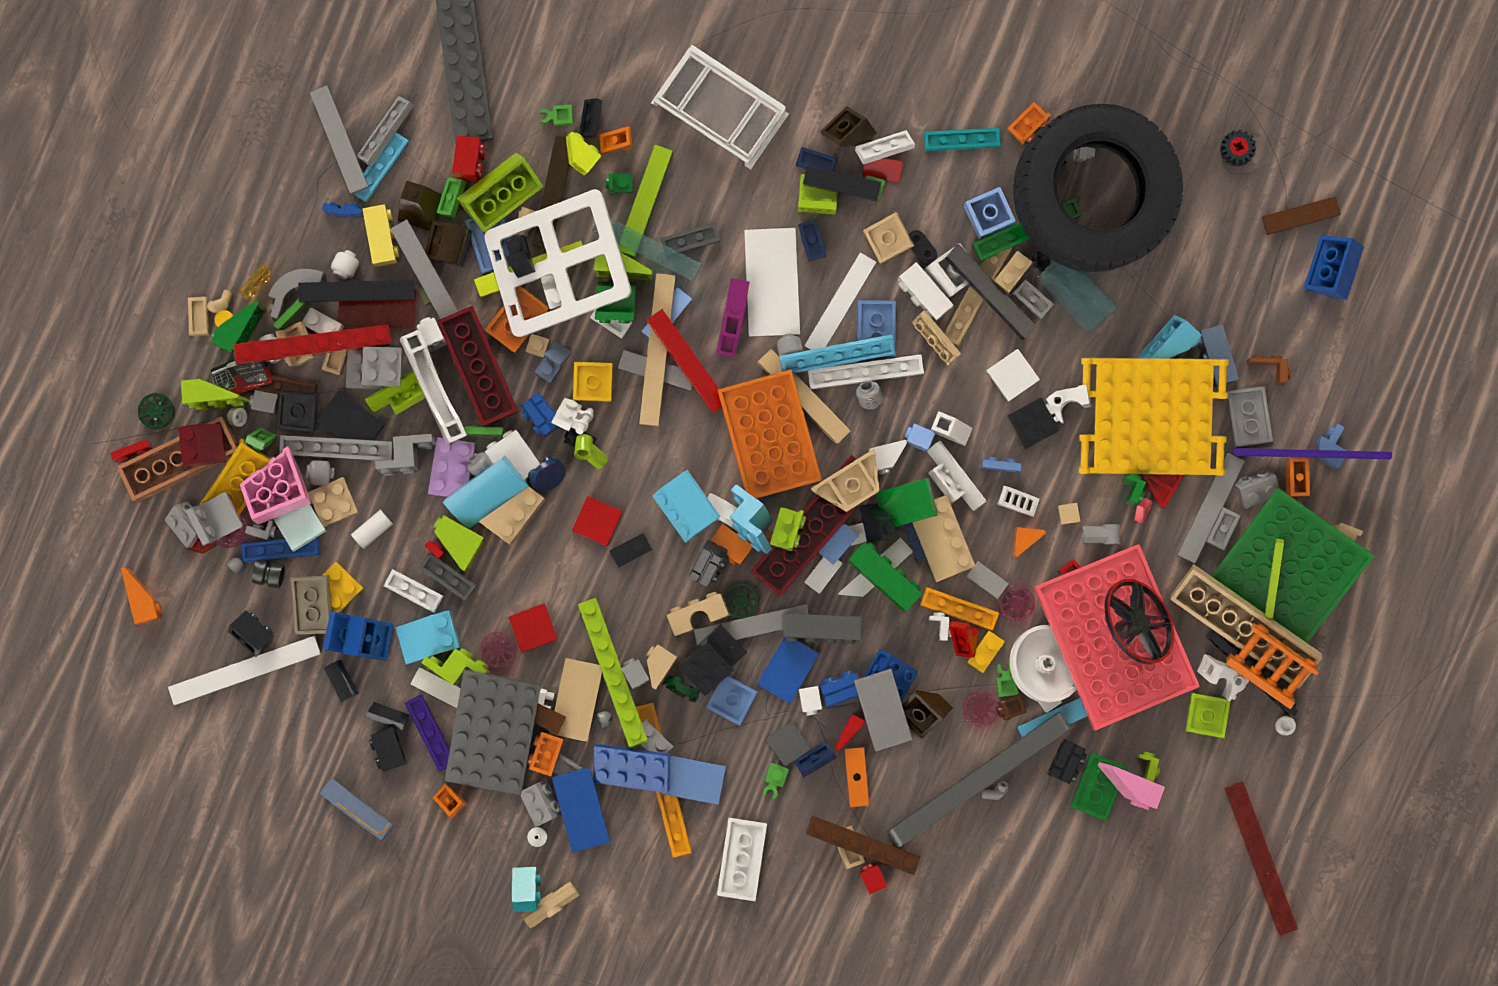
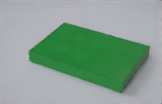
M929 478L876 493L879 507L893 518L894 527L938 516Z
M1091 752L1070 807L1107 821L1119 790L1098 767L1099 762L1125 771L1128 767Z

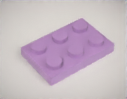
M437 437L428 494L448 497L470 481L471 473L468 471V460L474 454L475 443L457 440L446 445L444 438Z

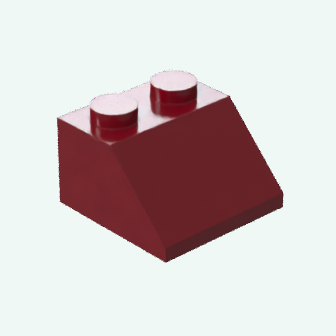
M194 424L178 427L183 466L189 468L226 462L221 424Z

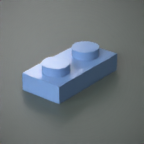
M986 457V460L983 459L981 461V469L1019 473L1021 471V463H1017L1015 459H1006L1003 462L998 461L996 457Z

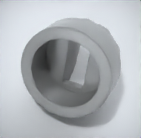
M232 558L226 566L238 574L243 568V563L239 558Z
M607 711L597 714L602 728L609 726L613 721L612 714Z

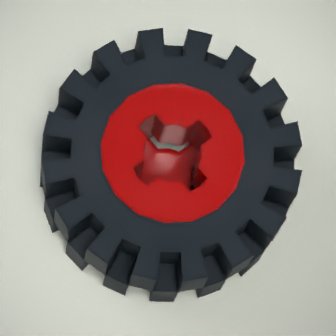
M1234 130L1224 137L1220 146V153H1222V158L1226 159V163H1231L1232 166L1237 165L1238 167L1242 164H1247L1252 159L1256 150V142L1252 140V135H1247V131L1243 133L1242 130H1238V132Z

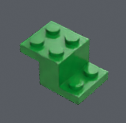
M599 281L596 286V294L613 288L614 283ZM629 282L631 294L628 298L596 309L595 320H599V323H611V320H618V323L628 324L630 321H633L635 317L637 282Z

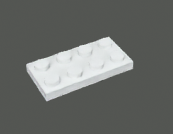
M735 818L728 819L717 891L718 896L756 901L767 823Z

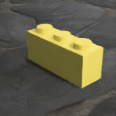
M385 204L363 208L373 265L380 267L398 263L397 257H400L398 246H394L393 239L396 238L390 229V221L393 220L391 209H388Z

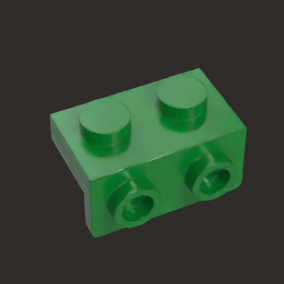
M1133 473L1131 476H1125L1121 482L1132 486L1125 504L1132 507L1142 501L1145 495L1143 488L1146 482L1142 481L1141 476Z

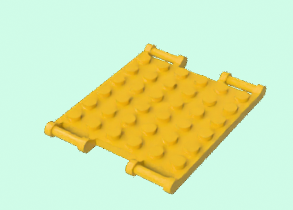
M1081 358V364H1083V385L1086 384L1088 397H1095L1094 434L1079 435V441H1081V467H1079L1078 473L1225 475L1224 444L1227 442V437L1211 436L1213 398L1228 399V392H1226L1228 359ZM1091 364H1096V390H1090ZM1214 366H1219L1218 392H1213ZM1089 441H1094V467H1088ZM1211 442L1217 443L1216 468H1210Z

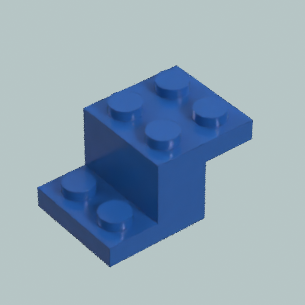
M330 611L323 650L387 661L394 624Z

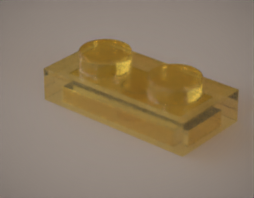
M262 263L238 290V293L246 300L249 297L252 298L257 293V288L260 284H264L270 278L272 271Z

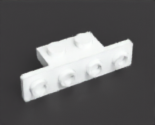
M938 441L928 449L927 452L938 465L928 474L944 495H947L951 504L962 496L969 507L975 511L986 502V499L941 441Z

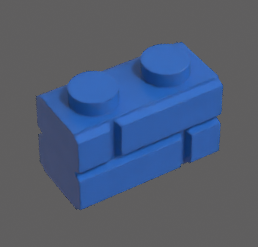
M540 392L521 405L523 408L522 415L527 421L530 419L535 424L533 429L539 436L543 434L546 438L559 428V426L552 423L556 413Z
M850 670L841 673V678L834 680L833 677L822 680L823 684L819 687L827 707L858 697L854 680L858 679L856 672L852 674Z

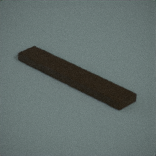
M555 135L540 210L562 202L569 169L566 137ZM555 219V220L553 221V226H554L555 231H556V226H557L558 219ZM537 226L533 246L545 248L540 229Z

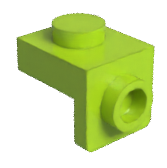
M1144 751L1143 755L1138 754L1137 758L1148 761L1144 779L1154 782V779L1158 778L1160 767H1158L1159 759L1154 758L1155 754Z

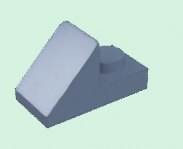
M555 342L545 352L544 359L534 373L551 384L572 352L558 342Z

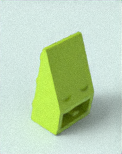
M201 379L181 381L182 404L189 406L190 409H196V411L208 410V407L224 409L226 405L242 407L244 403H249L250 401L246 397Z

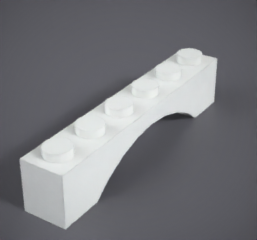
M420 330L402 336L399 340L446 445L464 438L467 434L439 380Z

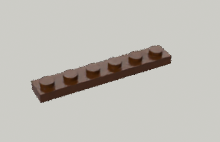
M811 816L805 835L911 875H915L921 857L815 816Z

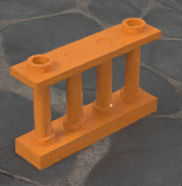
M1253 623L1251 630L1255 634L1238 655L1229 654L1226 658V664L1291 709L1295 704L1293 693L1309 672L1315 675L1319 673L1316 667L1317 664L1310 658L1304 659L1268 633L1269 630L1265 626ZM1262 637L1271 645L1256 665L1249 667L1245 664V658ZM1279 649L1287 657L1273 675L1266 679L1261 675V670L1276 650ZM1295 660L1303 668L1288 688L1282 690L1277 687V681Z

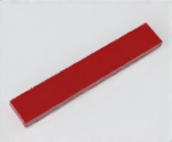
M659 310L646 320L711 413H715L722 407L718 386L664 310Z

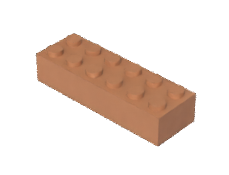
M221 416L206 424L222 425L225 458L227 461L238 447V443L227 420ZM177 437L117 466V469L132 501L140 503L221 463L189 468L183 466L180 440Z

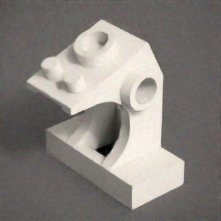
M1086 384L1056 391L1046 398L1048 402L1046 404L1047 409L1051 415L1055 413L1054 420L1056 422L1060 420L1062 424H1064L1062 410L1067 403L1077 402L1084 408L1092 407ZM1057 399H1061L1060 404H1056Z
M1204 654L1197 670L1198 673L1213 684H1217L1220 678H1225L1226 686L1222 696L1228 701L1236 699V694L1244 690L1249 682L1247 678L1226 663L1216 660L1207 654Z

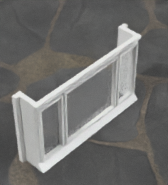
M693 45L688 48L651 102L657 108L660 105L743 160L745 166L750 170L789 115L786 112V106Z

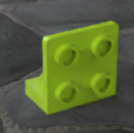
M801 174L798 212L835 215L837 193L803 185L805 174Z
M781 507L770 545L792 551L793 547L797 548L800 535L797 534L798 529H803L806 516H803L804 511L796 512Z

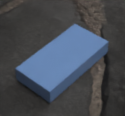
M844 523L819 553L834 565L856 540L858 535Z

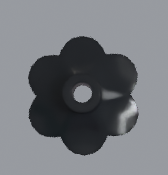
M1041 251L1036 252L1032 256V261L1035 262L1034 266L1039 271H1045L1046 267L1050 265V259Z

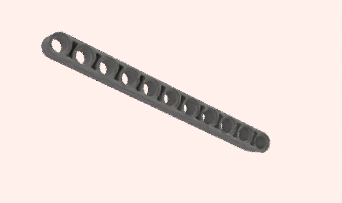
M1061 711L1023 736V738H1020L887 831L888 835L897 848H899L1072 727Z

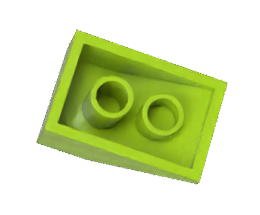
M621 253L628 279L653 281L652 270ZM603 254L595 257L594 272L596 277L612 278L606 256Z

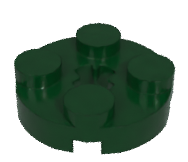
M669 675L665 677L662 684L666 685L667 689L682 698L688 696L690 697L688 701L696 703L699 698V689L691 685L690 687L684 685L685 681L677 676Z

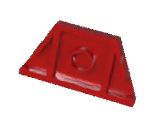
M1140 474L1162 509L1165 508L1184 475Z

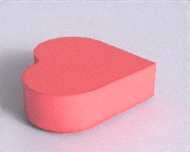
M1144 498L1137 505L1135 521L1139 523L1145 521L1152 506L1151 500Z

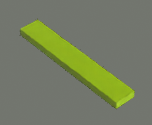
M654 145L618 246L623 254L636 257L670 162L672 150Z

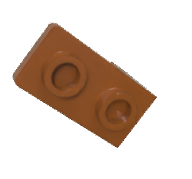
M1252 355V358H1249L1246 364L1277 365L1276 384L1284 385L1291 378L1288 359H1283V356L1276 355L1271 356V358H1263V355Z

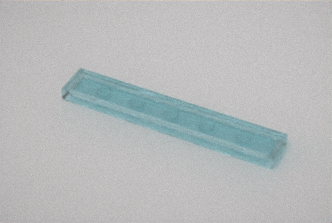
M610 218L619 245L694 282L702 266L701 263ZM595 224L592 231L599 234Z

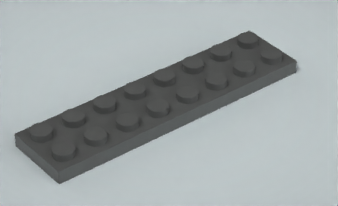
M436 0L455 144L457 135L480 138L481 141L493 140L474 0Z

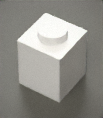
M818 686L799 689L802 713L807 712V716L819 714L818 710H821L822 706Z

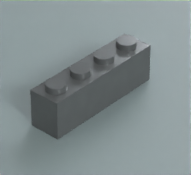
M785 613L782 614V638H786V641L798 642V638H805L806 642L816 643L817 639H825V643H836V640H844V644H855V641L861 640V617Z

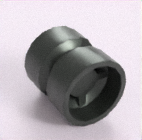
M257 559L252 572V583L258 585L267 583L268 587L280 589L284 579L285 565L279 563H272L270 565L269 561Z

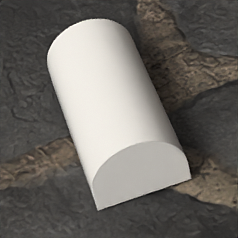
M380 509L351 535L365 549L390 528L393 523Z

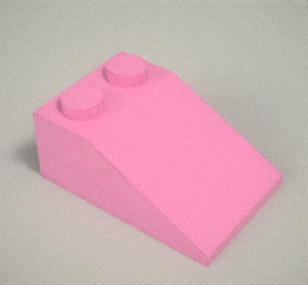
M1099 762L1098 767L1124 798L1131 800L1130 804L1149 810L1150 807L1157 809L1165 789L1164 786L1115 766Z

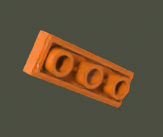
M864 747L844 749L850 807L869 806ZM856 773L860 775V780L858 781L853 779Z

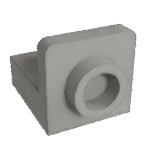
M269 520L266 531H264L265 527L253 524V527L247 526L245 533L271 540L276 535L277 526H275L276 523Z

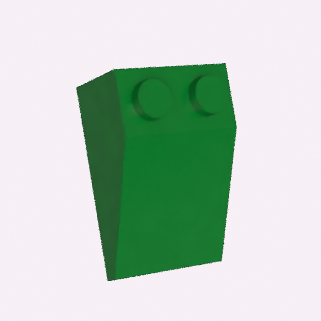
M255 300L222 323L219 328H216L211 335V342L234 356L233 345L249 341L266 308Z

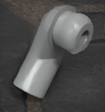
M1000 781L992 790L983 789L981 798L1000 800L1009 790L1008 783Z

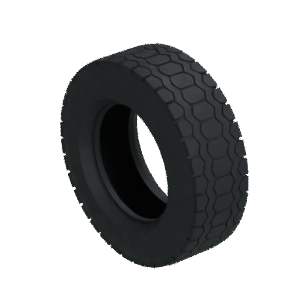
M1114 104L1080 106L1068 110L1050 121L1028 142L1020 156L1014 175L1015 210H1017L1016 214L1019 223L1022 224L1021 227L1025 234L1029 236V240L1034 246H1037L1039 251L1045 256L1047 255L1054 262L1067 268L1085 272L1114 270L1126 266L1150 253L1163 241L1173 227L1179 214V207H1181L1183 197L1181 194L1183 193V181L1181 180L1183 176L1181 167H1179L1180 162L1177 154L1174 153L1175 150L1171 142L1167 141L1166 135L1162 130L1159 131V127L1151 120L1148 121V118L1142 114L1136 113V111L1127 107L1123 108V106ZM1083 147L1104 148L1118 155L1129 166L1136 183V202L1130 217L1118 229L1109 231L1089 229L1076 222L1065 210L1059 196L1058 177L1063 162L1073 150Z

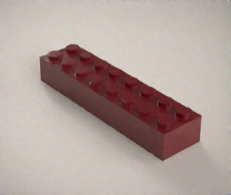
M851 455L839 470L857 459ZM816 495L803 510V516H806L803 529H798L797 534L800 535L797 548L793 547L792 551L772 546L768 554L761 558L750 573L780 598L860 504L845 512L819 495Z

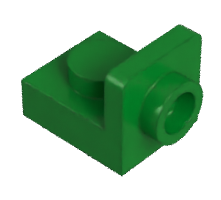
M609 172V177H605L606 189H609L610 194L633 193L632 173L613 174V172Z

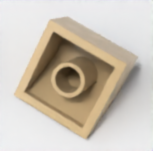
M657 644L656 647L652 646L646 654L649 657L647 664L651 684L655 690H658L678 659L675 655Z

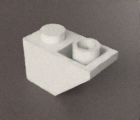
M939 411L931 427V431L935 432V434L963 446H966L973 429L960 420Z

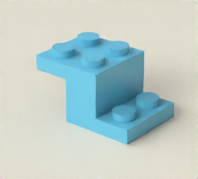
M735 485L731 491L735 496L733 499L740 506L730 516L733 522L732 527L738 532L739 538L745 542L747 540L751 542V546L758 552L762 550L768 554L772 548L763 533L773 523V520L763 503L738 485Z

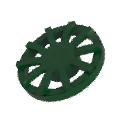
M149 394L143 397L138 405V417L149 428H163L173 419V403L163 394ZM156 396L162 397L159 403L156 401ZM153 397V404L148 400ZM164 400H167L169 403L164 406L161 405ZM145 401L147 402V404L149 405V407L143 406V404L145 403ZM170 407L171 411L170 413L165 412L164 409ZM142 409L148 410L147 413H141ZM164 414L169 415L167 421L163 418ZM149 415L150 417H149L148 420L145 422L144 419H143V417ZM152 418H154V425H149ZM157 419H161L163 424L158 425Z
M733 584L723 594L724 600L726 596L733 599V601L726 602V605H734L729 610L730 616L733 618H748L757 609V593L748 584ZM736 586H741L740 593H737ZM744 587L749 589L746 594H743ZM732 589L735 596L728 594V592ZM751 592H753L754 597H752V598H747V596H748ZM755 600V605L749 604L748 601ZM748 606L753 610L748 613L745 607ZM735 608H738L737 616L731 613ZM742 608L746 614L744 616H740V610Z

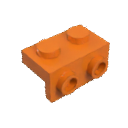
M1033 102L1007 130L1024 145L1033 138L1040 128L1042 129L1050 122L1051 114L1049 112L1046 114Z

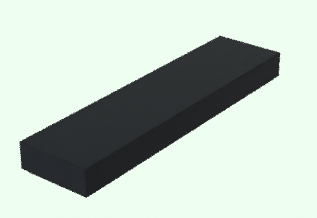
M807 165L803 185L877 202L881 182Z

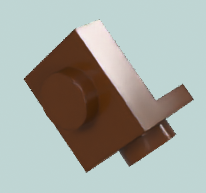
M1020 694L997 702V713L1003 720H1009L1026 713Z

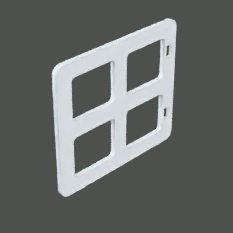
M594 189L489 229L485 233V242L513 335L517 337H524L626 299L631 294V286L605 200L599 190ZM586 207H591L599 239L562 253L553 221ZM538 226L548 257L546 260L534 264L535 273L517 278L515 273H511L509 270L502 240ZM494 251H500L501 260H496ZM604 254L614 283L613 288L576 301L567 269ZM553 274L562 306L529 320H524L516 288ZM516 305L518 315H512L510 306Z

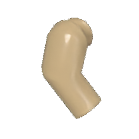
M224 290L221 299L210 301L207 304L208 310L213 313L226 310L233 293Z

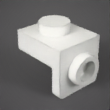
M933 613V616H929V621H940L939 641H947L948 637H951L949 617H945V613Z

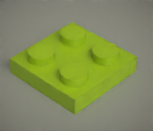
M1191 693L1185 731L1225 738L1231 700L1228 701L1227 699Z

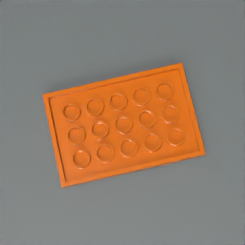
M792 369L718 389L743 485L747 493L754 498H760L822 481Z

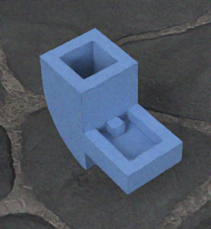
M1340 424L1334 427L1330 426L1325 434L1327 439L1323 436L1319 437L1315 444V450L1346 451L1336 445L1345 427ZM1319 458L1323 464L1333 470L1339 469L1345 459Z

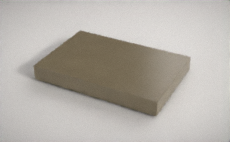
M329 575L290 577L295 635L326 634L330 611L332 612Z

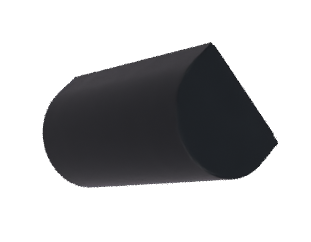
M341 659L323 668L341 703L359 694Z

